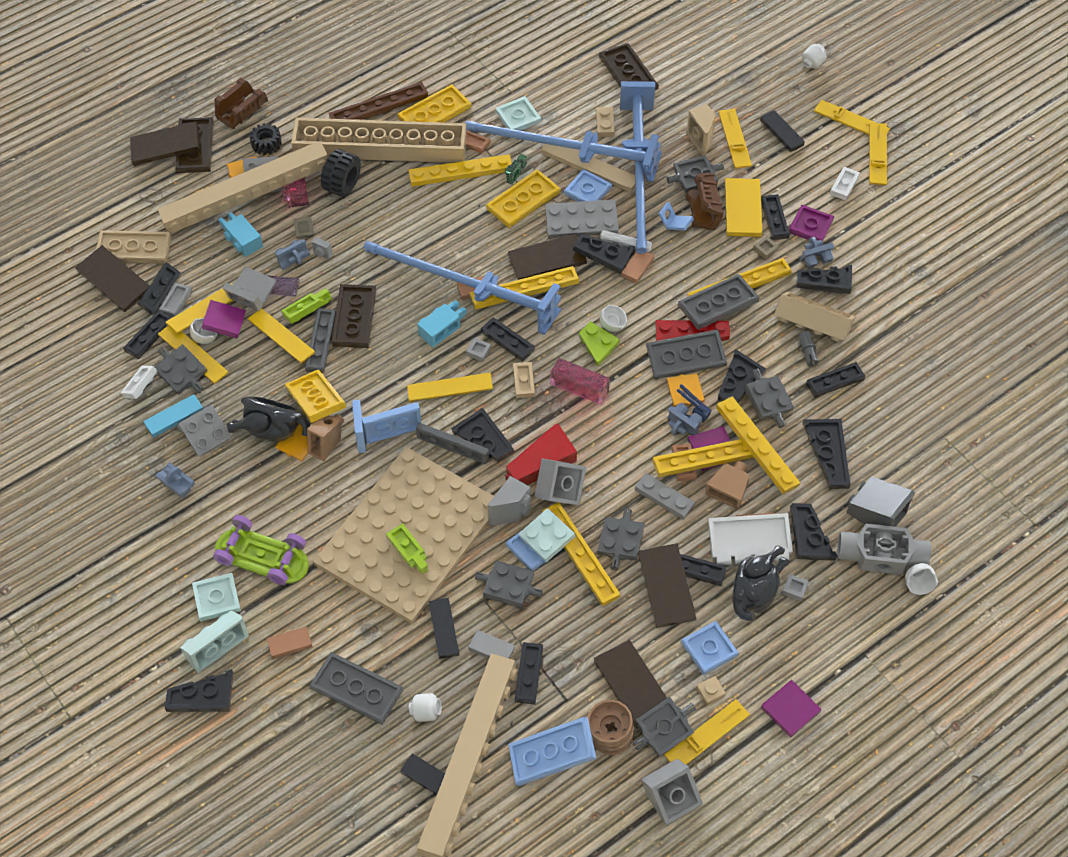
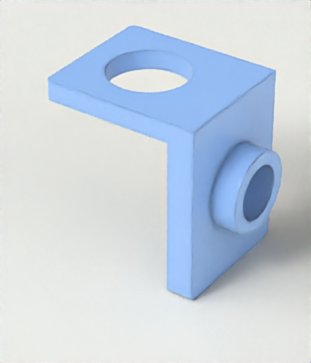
M667 202L659 212L666 230H686L694 220L692 216L675 215L670 202ZM667 209L669 210L668 219L665 218V212Z

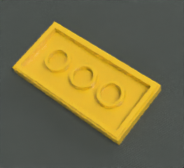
M451 84L397 113L400 121L445 123L472 108V104Z
M536 169L486 204V209L505 226L511 228L561 192V188Z
M725 178L726 236L762 237L760 179Z
M320 370L313 371L285 384L286 390L311 423L346 408L343 399Z

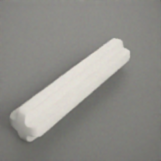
M602 231L600 239L605 242L613 243L614 241L626 247L632 245L636 249L637 238L608 231ZM647 241V252H650L652 242Z

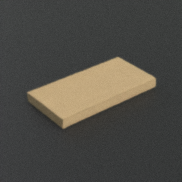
M100 230L96 249L103 245L123 263L164 264L167 262L172 235L171 232Z

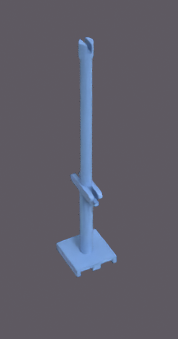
M621 81L620 110H633V139L622 141L623 148L647 151L650 140L644 139L643 110H653L655 82ZM635 161L637 253L644 254L647 252L643 162Z
M473 121L465 122L466 130L471 132H481L580 150L579 157L582 163H589L594 154L643 162L642 165L647 182L654 181L662 151H660L661 144L658 142L659 135L655 134L651 135L647 151L644 152L598 144V134L595 132L592 134L591 131L585 133L582 142L479 124Z
M366 241L364 244V251L378 254L476 288L474 290L476 301H484L490 295L536 310L538 333L546 334L561 311V308L557 307L561 301V296L557 295L560 289L558 284L553 283L541 301L498 286V276L495 275L493 277L492 272H487L480 281L379 246V244Z

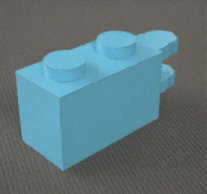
M230 212L228 213L230 221L226 222L222 217L218 220L221 227L225 230V238L228 242L231 241L238 253L241 252L247 257L263 247L261 235L242 214L236 217Z
M458 301L436 308L433 313L419 321L417 324L418 335L429 345L435 347L460 328V320L467 314L466 308L462 307L457 310L460 305Z

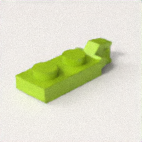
M325 288L316 294L310 293L284 308L281 313L292 324L327 304L332 298L329 291Z
M403 523L386 533L387 539L411 568L416 566L422 575L429 571L428 564L425 562L427 559L425 551Z

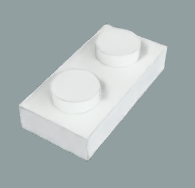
M843 167L830 191V195L846 201L859 178L860 172Z
M142 365L121 391L123 397L137 399L141 396L144 388L153 380L154 375L157 373L154 366Z

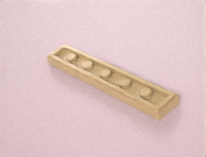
M545 144L541 149V154L580 171L584 169L630 193L635 188V175L592 157L589 163H582L579 157L580 151L576 149Z

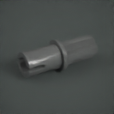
M802 331L799 334L802 344L801 351L805 354L807 366L812 367V360L815 365L819 363L815 352L816 345L813 344L810 332Z

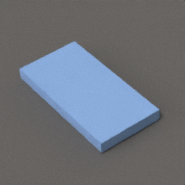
M586 717L508 744L515 784L518 786L596 759L589 721Z

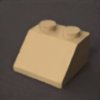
M708 104L689 110L686 134L702 156L707 154L712 141L716 119L714 110Z

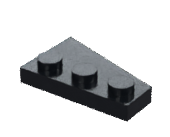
M581 234L573 247V251L621 274L635 246H621L620 243L614 241L613 243L603 242L600 238Z
M846 265V268L840 269L834 266L830 267V270H821L819 268L798 270L796 288L851 294L852 265Z
M735 349L728 372L719 391L718 400L722 402L733 396L737 403H739L747 394L744 389L745 385L756 381L752 371L759 368L763 376L766 368Z
M483 408L451 428L453 433L464 440L489 449V456L497 462L502 461L515 452L514 448Z
M792 503L790 512L797 559L836 561L838 556L832 550L828 536L824 535L820 527L821 522L812 505Z
M233 669L225 671L224 674L218 676H208L206 679L195 683L191 681L168 688L165 701L166 712H230Z

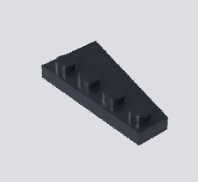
M803 419L802 424L829 488L849 489L851 484L842 419Z

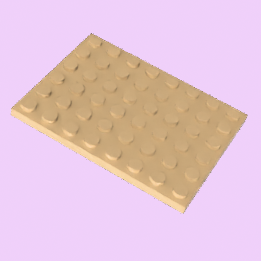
M405 447L314 559L313 563L316 567L413 624L429 603L428 601L432 599L488 525V504L494 496L410 448ZM403 523L425 551L427 557L425 562L428 564L429 571L422 575L416 566L411 568L387 539V532Z

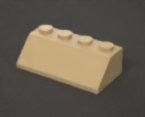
M788 291L781 295L774 314L782 322L788 323L791 321L796 323V327L806 329V327L811 328L813 333L830 335V339L838 342L847 338L856 316Z

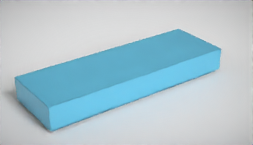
M193 394L143 422L154 438L203 410V406Z

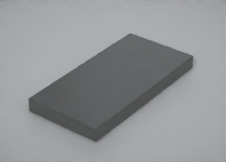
M737 274L678 301V307L699 330L759 302L760 297L740 274Z
M718 330L646 343L654 379L727 365Z
M330 652L309 685L311 690L383 725L403 692L402 686L333 652Z

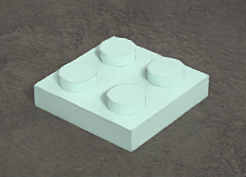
M525 96L496 107V114L508 129L522 131L541 123V117Z
M547 508L519 533V537L545 562H548L575 538V533Z
M232 573L192 583L201 622L220 617L231 610L235 613L241 611Z

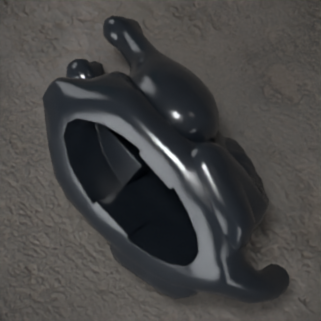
M249 396L241 400V403L244 405L243 419H235L232 423L229 422L226 425L229 433L244 429L257 438L281 442L292 437L298 425H301L303 428L302 435L307 436L310 422L305 414L295 407L268 398Z
M777 545L774 547V550L767 554L756 557L749 556L739 563L734 581L732 601L734 612L740 619L754 621V613H763L775 599L780 586L779 575L784 567L789 565V560L784 557L779 558L776 566L772 563L777 556L784 554L785 549Z

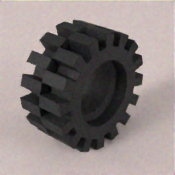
M262 123L263 126L259 124L257 128L254 127L252 128L253 131H250L251 146L258 154L263 152V155H266L269 152V155H271L272 151L275 153L277 149L281 148V134L279 128H276L275 125L272 126L268 123V126H266L265 123ZM266 137L271 138V139H269V140H267V141H262V140H261V139L266 138Z

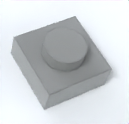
M317 237L313 239L314 253L319 257L330 259L333 255L331 243Z
M474 338L466 350V356L483 362L491 350V344Z
M789 574L782 595L802 602L809 581Z

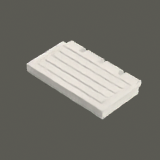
M788 513L708 519L712 559H716L717 564L731 565V558H734L735 564H739L746 557L767 554L774 550V547L777 545L783 547L785 552L774 559L775 562H778L780 557L789 560V554L793 552Z

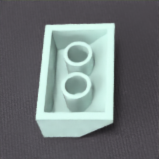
M231 610L229 613L221 615L211 626L203 628L197 636L186 640L180 649L186 660L199 673L248 638L249 635L241 615Z

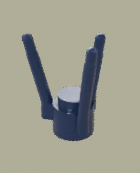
M680 384L682 390L677 389V392L695 406L692 414L697 413L700 415L704 423L712 410L704 405L684 385Z

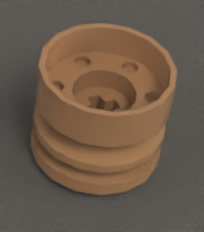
M611 699L594 705L588 715L594 747L607 755L621 754L626 751L633 743L634 738L632 715L627 706L620 701Z

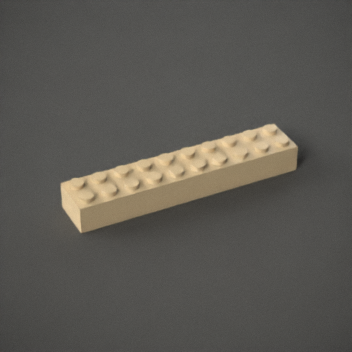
M295 118L291 144L294 152L321 141L328 157L335 149H341L358 156L360 160L454 163L465 161L467 133L466 123Z

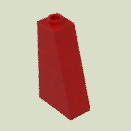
M558 423L554 424L506 466V481L510 476L525 485L537 481L542 458L570 464L577 462V450Z

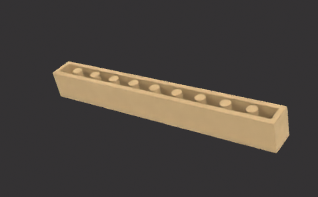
M321 141L315 142L158 209L167 231L172 234L321 171L328 155Z
M492 653L490 655L417 846L420 856L450 857L453 844L451 842L453 837H457L461 827L459 821L461 816H465L468 803L466 802L468 796H472L476 786L474 780L476 776H480L483 768L481 761L483 756L487 757L490 749L488 742L490 737H494L496 734L497 725L495 724L497 718L501 719L504 706L502 705L504 699L508 700L511 687L509 686L511 680L515 681L518 669L515 667V660Z

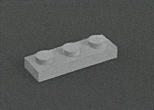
M647 473L635 485V491L683 520L694 507V501Z

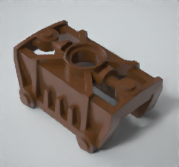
M239 78L236 84L222 96L218 95L215 97V116L228 127L235 129L239 123L242 124L244 119L255 110L260 109L261 105L265 102H268V97L262 90L253 89L248 81ZM252 93V95L245 100V98ZM231 113V116H225L224 118L222 117L224 114Z
M713 173L697 174L694 181L698 188L691 189L685 196L686 201L690 204L694 219L692 225L708 230H715L724 215L721 207L723 204L718 194L717 182L714 180L715 175Z

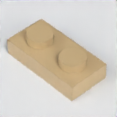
M596 107L598 137H614L613 107Z
M532 362L513 363L516 398L535 397Z

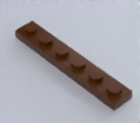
M419 82L329 113V118L363 120L428 97V91L423 83Z

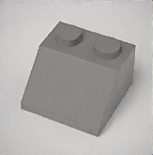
M542 458L534 497L579 505L586 467Z
M510 476L488 504L489 525L496 526L519 522L523 516L526 517L531 510L530 487Z
M679 759L641 779L650 802L666 825L703 804L689 767Z

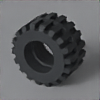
M335 149L327 158L322 169V189L340 197L349 195L360 175L361 160L359 157L344 150Z

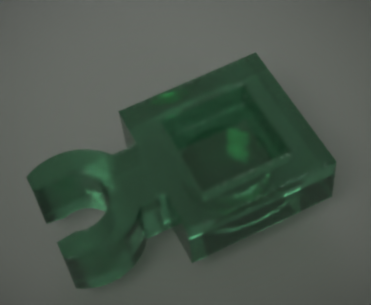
M520 154L517 160H514L511 165L507 166L505 170L507 183L513 185L519 177L521 169L527 165L525 161L526 155Z

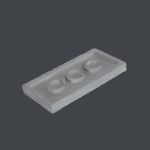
M615 199L545 204L548 238H558L576 234V236L581 234L587 236L601 235L602 231L618 234Z

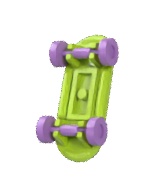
M241 515L234 516L232 524L235 527L232 526L230 530L223 533L215 544L213 558L218 563L225 566L234 565L268 577L272 582L279 585L298 582L308 572L309 561L306 554L302 551L306 545L305 539L297 534L290 533L285 540L286 543L252 532L250 531L253 525L252 522Z

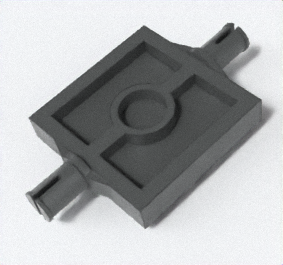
M706 155L673 163L676 175L667 177L668 184L679 182L685 193H687L691 189L698 188L694 181L697 174L713 173L715 175L714 180L718 185V178L715 172L724 170V164L712 165Z
M183 344L171 353L165 347H161L158 350V353L164 359L155 366L157 373L178 395L190 387H193L197 393H201L204 390V387L198 380L207 372V369Z
M759 368L754 369L752 374L756 381L746 384L744 389L759 420L775 418L778 427L782 428L786 423L781 415L792 411L794 406L778 375L763 378Z
M627 508L624 509L623 517L620 519L605 517L597 550L598 555L612 558L610 569L614 570L615 568V571L619 570L620 560L637 561L644 533L645 523L630 520L632 510L629 508L628 512Z
M497 560L489 574L477 571L475 575V580L486 582L483 597L522 608L525 599L529 595L541 598L543 590L532 587L531 582L534 577V571Z
M668 697L634 720L642 734V737L633 742V746L641 742L635 749L639 750L648 744L659 757L693 734L694 731L688 724L687 716L696 711L695 707L688 711L694 705L690 703L681 710V708L676 706L672 698Z

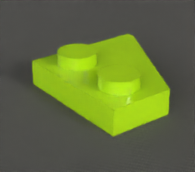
M591 321L579 332L580 340L586 345V350L592 355L597 366L607 358L620 342L619 338Z

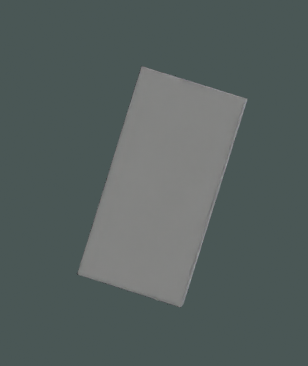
M175 282L159 310L170 317L178 315L192 293V288Z
M477 630L468 648L470 651L490 658L492 653L510 659L515 645Z

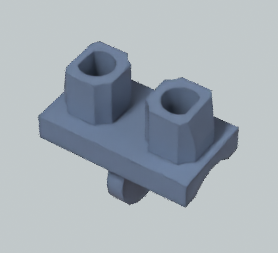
M815 237L809 238V244L804 245L806 250L799 256L800 262L804 261L807 268L817 266L818 261L816 257L819 256L823 264L829 263L834 259L832 253L834 249L833 242L823 245L822 240L817 241Z
M304 239L300 241L295 240L291 242L290 246L284 249L279 248L275 251L280 268L283 270L295 263L297 265L302 264V259L310 256Z
M679 403L675 408L669 407L668 419L670 422L668 425L672 427L671 434L677 435L679 432L682 435H685L686 432L690 435L698 434V427L702 423L700 415L694 413L688 418L685 416L688 408L682 403Z
M170 462L161 472L155 475L158 480L182 498L195 485L191 478Z

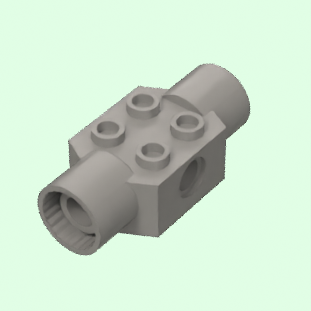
M866 524L860 533L840 531L837 559L857 561L860 569L863 571L902 575L907 567L920 563L930 564L931 542L913 539L907 528Z

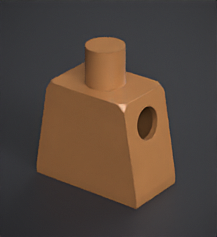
M335 414L333 417L328 415L315 421L307 429L308 454L322 461L326 460L341 439V425L344 423L341 415Z
M737 461L734 467L724 464L707 483L705 494L739 510L750 476L744 472L747 468L746 464L741 461Z

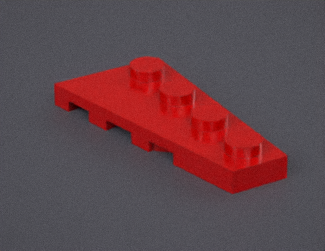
M656 320L655 322L656 341L713 330L719 331L721 341L730 339L729 321L718 320L699 330L690 320Z

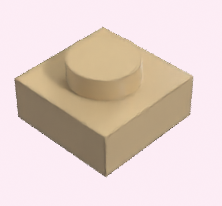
M716 676L697 684L696 687L706 705L725 697L726 694Z

